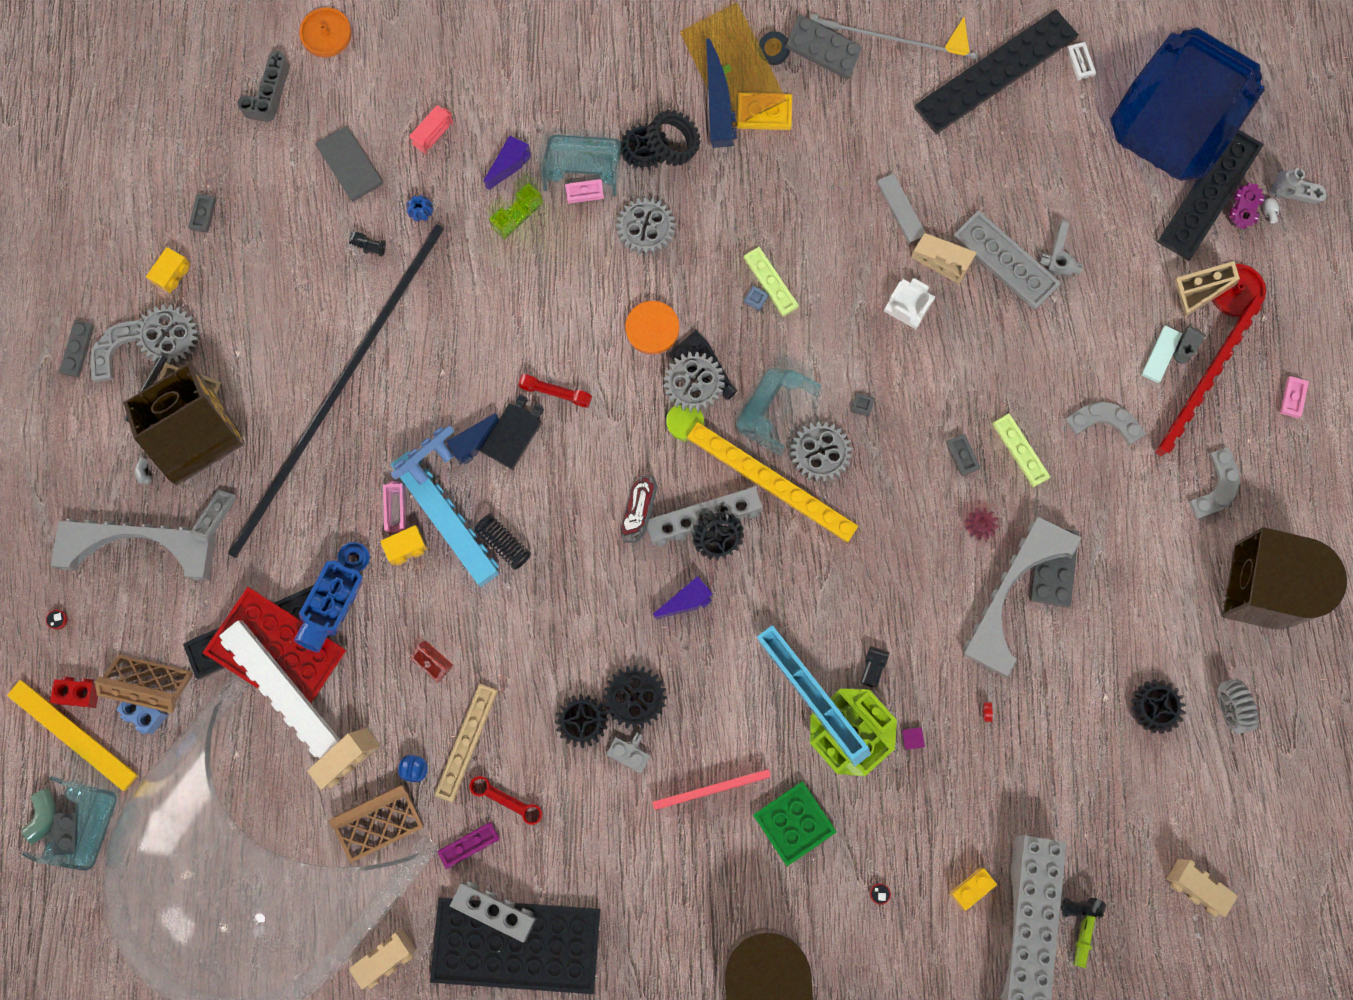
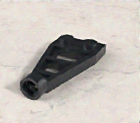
M697 330L668 353V356L674 362V358L682 360L681 354L687 358L689 352H691L692 356H695L696 352L705 353L707 360L713 357L712 364L718 362L719 366L717 369L722 368L709 343ZM689 367L687 371L693 373L697 368ZM722 368L720 375H724L725 380L720 382H723L725 387H727L723 390L722 396L729 400L738 390L730 383ZM707 377L702 380L704 383L711 382Z

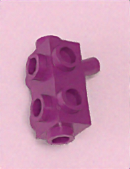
M1247 183L1246 186H1240L1236 190L1234 196L1236 203L1231 208L1229 218H1231L1230 223H1236L1235 227L1247 229V226H1253V223H1257L1259 218L1257 208L1258 205H1262L1265 196L1262 193L1263 189L1258 188V184ZM1244 212H1248L1247 219L1243 218Z

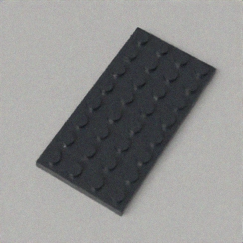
M438 898L430 983L595 994L601 909L515 903V908L522 910V908L528 909L533 912V917L537 918L527 940L523 943L450 907L453 898ZM471 900V903L474 907H479L481 900ZM492 904L489 909L490 914L497 916L499 914V907ZM513 913L509 914V924L516 925L518 921L517 916Z

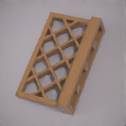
M118 655L103 677L98 676L96 679L97 696L173 713L176 708L175 703L193 677V672ZM121 662L129 664V666L118 668ZM142 667L148 669L140 673H137L136 669ZM129 671H133L134 675L127 677H123L122 675L123 673ZM166 672V675L156 677L155 673ZM117 675L120 677L118 680L109 679ZM149 675L153 678L144 682L141 680V678ZM177 676L184 677V679L176 682L173 678ZM136 679H137L138 682H139L138 684H135V685H134V684L127 683V682H130V681H133V680H136ZM168 679L171 681L170 684L161 686L159 683ZM156 684L158 687L155 689L147 688V686ZM173 688L176 690L174 694L164 692Z
M405 783L329 820L331 828H334L349 863L424 828L408 794ZM405 797L408 803L406 812L395 808L397 800ZM383 807L391 810L388 820L376 817L380 808ZM393 811L404 814L401 825L390 822ZM364 816L372 819L369 829L358 826L360 819ZM406 816L415 818L418 826L412 829L404 827ZM375 820L386 823L382 834L372 831ZM345 825L353 827L354 830L351 838L343 836L340 828ZM388 825L399 828L397 836L392 838L385 835ZM357 829L367 832L364 843L353 839ZM370 834L381 837L379 844L375 847L367 844ZM351 843L363 846L360 854L354 857L349 850Z

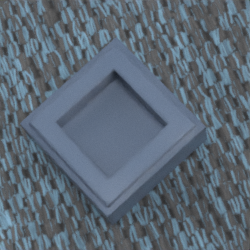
M753 285L744 299V303L760 311L769 294Z

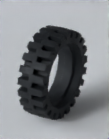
M676 110L660 112L648 125L645 137L648 139L646 142L647 146H651L649 150L651 152L655 151L654 156L656 158L658 156L661 157L659 161L663 163L666 160L667 165L677 166L679 164L681 166L697 153L701 140H699L700 134L697 133L698 128H693L695 123L693 121L689 122L688 116L684 118V113L679 112L677 114ZM669 124L680 130L686 138L687 150L685 152H677L666 146L660 138V125Z

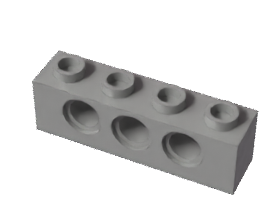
M467 881V883L460 884L450 907L523 943L527 940L537 919L533 917L532 911L525 908L519 910L514 907L515 903L507 899L501 901L496 898L497 894L486 890L484 893L478 890L479 886L473 882ZM474 895L479 896L481 899L479 907H474L471 903ZM492 904L499 907V914L497 916H492L489 912ZM513 913L517 916L518 921L516 925L509 924V914Z

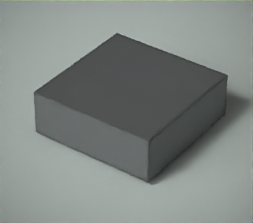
M856 393L851 412L869 417L875 398Z

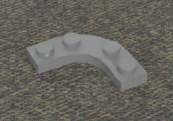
M144 319L116 324L107 329L100 340L95 342L91 352V375L93 382L113 380V354L122 344L138 341L135 336L140 333L136 332L135 328H141L137 321L143 322Z
M1098 402L1089 404L1064 420L1075 436L1096 423L1112 425L1129 446L1146 435L1136 419L1127 410L1112 403Z
M1229 447L1209 454L1218 481L1212 493L1188 502L1196 520L1221 511L1233 501L1238 492L1240 483L1239 471Z

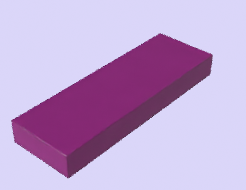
M490 821L438 850L437 853L445 869H449L499 841L500 837Z

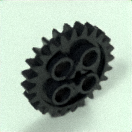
M634 665L632 671L626 666L625 673L619 669L620 675L612 674L615 680L607 681L611 687L604 688L608 695L603 696V699L609 701L604 704V707L611 708L607 711V714L614 713L612 721L619 719L618 725L621 726L624 722L626 729L629 728L630 724L633 725L634 730H636L639 724L644 729V723L646 722L649 726H652L651 719L658 721L656 714L663 715L660 707H666V704L662 703V700L667 699V696L662 695L666 688H660L663 681L657 682L656 680L659 675L656 674L652 677V670L650 669L646 673L644 666H642L640 671H638L636 665ZM635 678L641 681V685L636 689L630 687L631 680ZM623 685H626L635 695L640 694L638 697L648 707L647 711L637 701L631 702L632 697L622 687ZM621 692L627 695L626 700L622 703L616 701L617 694ZM650 692L655 695L651 703L644 701L646 693ZM634 706L639 707L641 710L637 717L630 715V709Z

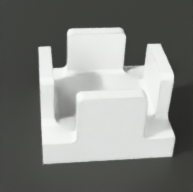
M915 278L912 279L911 283L903 279L891 295L884 312L917 329L933 303L935 296L928 293L929 286Z

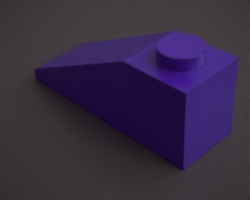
M509 135L484 179L486 189H492L521 169L525 162L529 161L531 157L529 144Z
M697 576L654 612L653 617L661 619L697 610L701 606L705 608L712 602L713 593Z

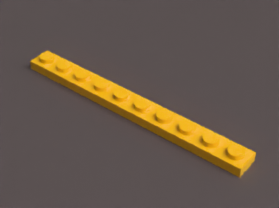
M697 422L688 435L687 440L846 543L849 542L858 528V525Z

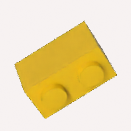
M166 247L146 275V278L152 284L171 293L177 288L180 279L188 272L191 264L184 256Z
M416 525L380 541L388 561L396 566L405 563L406 559L412 556L419 557L423 555L424 551L428 549Z
M979 868L950 891L949 894L961 910L966 911L997 886V884L984 868Z

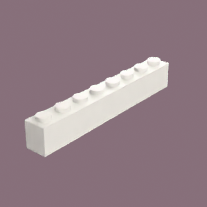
M237 621L219 636L222 639L221 644L228 651H232L235 655L233 658L236 663L246 668L247 676L260 685L258 687L260 692L264 696H269L272 700L271 705L273 708L283 713L285 716L283 718L288 726H293L297 730V737L303 743L306 741L310 746V753L315 758L319 757L321 759L340 741V738L243 621Z

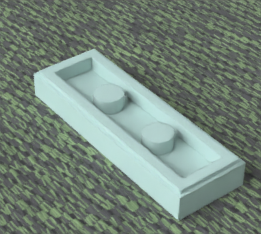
M1167 326L1163 327L1141 376L1156 383L1161 381L1181 338V332Z

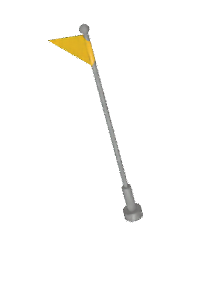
M812 13L810 20L830 29L837 30L839 28L968 56L973 60L978 57L976 52L969 53L965 17L959 23L945 48L839 25L838 22L818 18L819 14Z

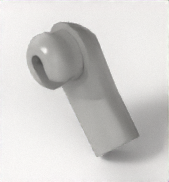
M141 457L134 474L137 482L148 485L151 481V476L146 475L145 470L149 460Z

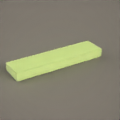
M760 247L744 255V260L783 317L799 308L798 303Z
M1007 414L993 422V427L1032 487L1034 488L1048 480L1050 475L1011 415Z

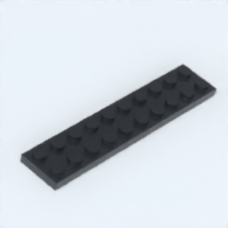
M1055 9L915 104L914 109L937 135L1076 40L1079 34L1059 11Z

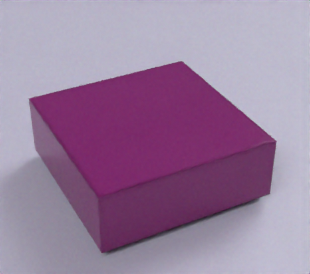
M922 727L901 730L904 750L925 747Z

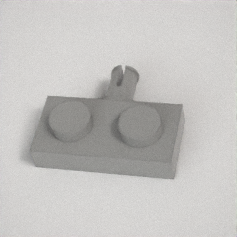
M638 732L635 733L631 742H625L615 737L606 754L639 773L643 772L651 756L642 751L638 746L643 737Z

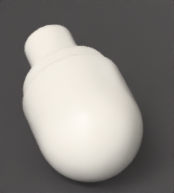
M1273 198L1264 200L1262 204L1264 215L1269 218L1270 223L1278 222L1279 206L1277 201Z

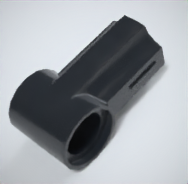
M870 646L860 683L877 688L890 652Z

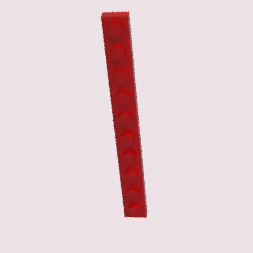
M1257 294L1250 300L1156 449V454L1163 456L1174 449L1176 444L1173 442L1177 437L1180 438L1185 431L1183 426L1186 422L1189 423L1195 415L1193 412L1195 407H1199L1205 399L1203 397L1204 393L1213 387L1215 382L1212 380L1215 376L1221 374L1224 366H1222L1224 361H1228L1233 355L1234 351L1232 349L1234 345L1237 346L1242 341L1244 336L1241 334L1252 325L1253 321L1251 318L1262 309L1263 297Z

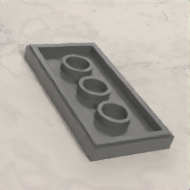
M347 126L315 143L351 202L383 185Z

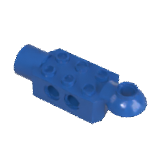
M350 542L343 545L337 555L338 561H326L299 612L300 620L303 624L294 639L297 644L311 651L320 652L326 638L329 635L337 634L363 584V577L359 572L366 568L370 560L369 551L361 543ZM352 555H355L359 558V560L356 562H351L348 558Z

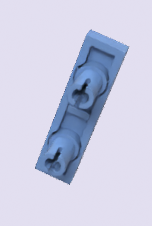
M449 425L443 429L441 426L433 432L434 437L431 439L429 437L420 443L421 448L418 450L415 448L407 454L408 459L405 461L402 459L394 465L395 470L390 473L392 477L397 479L406 472H409L419 485L424 483L429 477L418 465L421 459L432 450H435L445 463L454 457L444 443V440L454 432L452 427Z

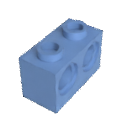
M122 702L116 709L121 713L120 718L128 723H134L136 725L135 729L144 735L145 733L154 734L168 716L164 711L136 705L135 712L131 713V706L133 704ZM148 715H151V722L147 725L146 718Z

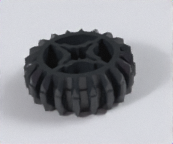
M647 122L645 126H641V123H638V127L632 125L631 130L626 129V135H622V141L620 142V152L623 155V160L627 161L629 166L633 164L635 170L639 166L642 171L644 167H647L650 171L652 165L657 168L658 163L662 164L659 161L661 157L658 156L656 158L654 156L655 151L651 152L649 150L651 146H647L646 142L648 139L645 137L647 134L646 129L648 128ZM659 127L660 138L662 139L664 144L668 146V139L666 138L665 132H661V128ZM632 142L635 143L636 146L634 152H632L630 149Z
M717 509L716 513H713L710 510V515L706 516V514H703V520L697 519L698 525H693L694 532H692V537L694 539L692 542L696 546V550L703 557L707 555L710 560L715 557L718 561L720 556H722L726 560L727 554L733 556V550L739 551L738 545H742L743 541L741 538H744V533L742 532L744 528L740 524L739 518H736L733 513L729 514L726 510L721 513L719 509ZM716 530H718V532H719V534H720V535H718V536H719V540H718V538H717V536H716V535H717V531H716Z
M1155 679L1151 683L1149 681L1144 682V686H1138L1139 692H1133L1136 698L1131 699L1130 702L1135 704V706L1130 707V710H1136L1137 714H1134L1133 718L1139 717L1140 720L1137 724L1142 725L1144 723V730L1150 728L1151 733H1156L1158 730L1159 734H1163L1165 730L1171 732L1172 727L1178 728L1177 722H1183L1184 719L1180 715L1186 714V711L1182 710L1181 707L1186 706V703L1180 702V699H1183L1184 696H1177L1179 689L1172 690V683L1166 685L1165 680H1161L1158 683ZM1151 691L1162 692L1156 699L1147 697V694ZM1168 699L1171 702L1172 709L1168 706ZM1156 703H1159V708H1161V710L1157 711L1158 706L1155 705ZM1144 705L1149 709L1148 715L1145 712ZM1160 714L1169 717L1164 723L1154 721Z
M579 694V700H576V697L573 695L571 696L572 703L567 699L564 700L568 705L566 708L562 705L559 706L563 713L556 712V716L561 717V720H555V724H561V727L556 728V731H564L560 738L563 739L568 736L566 739L567 744L574 740L573 747H577L578 742H580L581 748L585 747V742L591 747L592 739L596 743L599 742V739L596 737L598 734L604 737L605 734L600 731L601 728L604 730L608 729L606 725H602L603 722L609 721L606 717L602 718L603 715L607 714V711H600L604 706L602 703L596 706L597 698L590 702V695H587L585 700H583L582 694ZM584 705L592 707L596 711L597 717L586 716ZM578 706L577 715L566 719L570 710ZM581 711L584 719L591 720L584 722L582 727L579 723L572 722L580 720ZM597 723L596 729L585 737L587 726ZM566 725L577 726L579 737L571 735Z

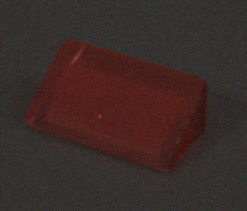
M427 641L418 644L409 657L436 683H439L453 667V664Z

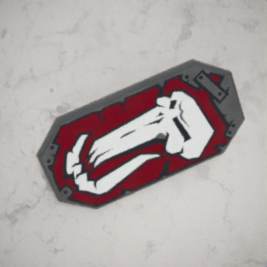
M654 476L639 477L631 488L620 529L624 543H637L646 533L650 516L653 515L652 507L658 488Z

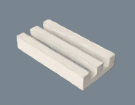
M1082 42L1068 46L1066 50L1077 81L1082 78L1086 79L1089 76L1094 77L1096 71L1086 43ZM1079 48H1081L1089 71L1086 70L1084 60L1080 54Z

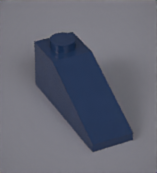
M496 413L446 441L460 465L470 463L474 459L473 457L477 456L499 420Z

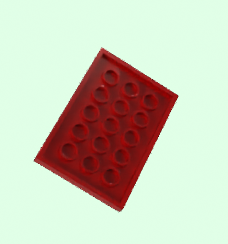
M247 586L203 651V654L258 688L260 685L247 676L246 668L236 663L233 658L235 655L231 650L228 651L221 644L222 639L219 637L234 623L243 621L312 704L347 650L328 637L320 652L311 651L297 644L294 639L303 622Z

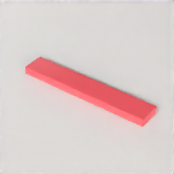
M767 769L652 802L655 810L768 779L770 778V772Z

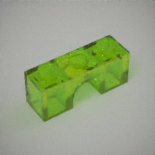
M529 182L515 194L516 200L510 208L505 210L501 207L489 218L491 228L504 240L544 204L541 194Z

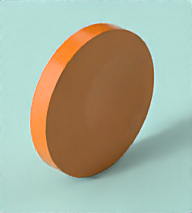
M326 7L310 12L303 19L299 35L302 44L308 52L318 57H332L341 53L348 46L352 36V29L347 17L342 12Z
M659 301L640 303L627 316L625 323L626 336L630 344L639 352L651 355L663 353L675 344L679 336L678 317L674 310L665 303Z

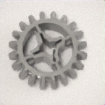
M1231 679L1219 684L1217 689L1218 702L1222 715L1232 731L1239 734L1256 729L1259 720L1257 716L1258 711L1251 691L1248 690L1247 686L1238 679Z

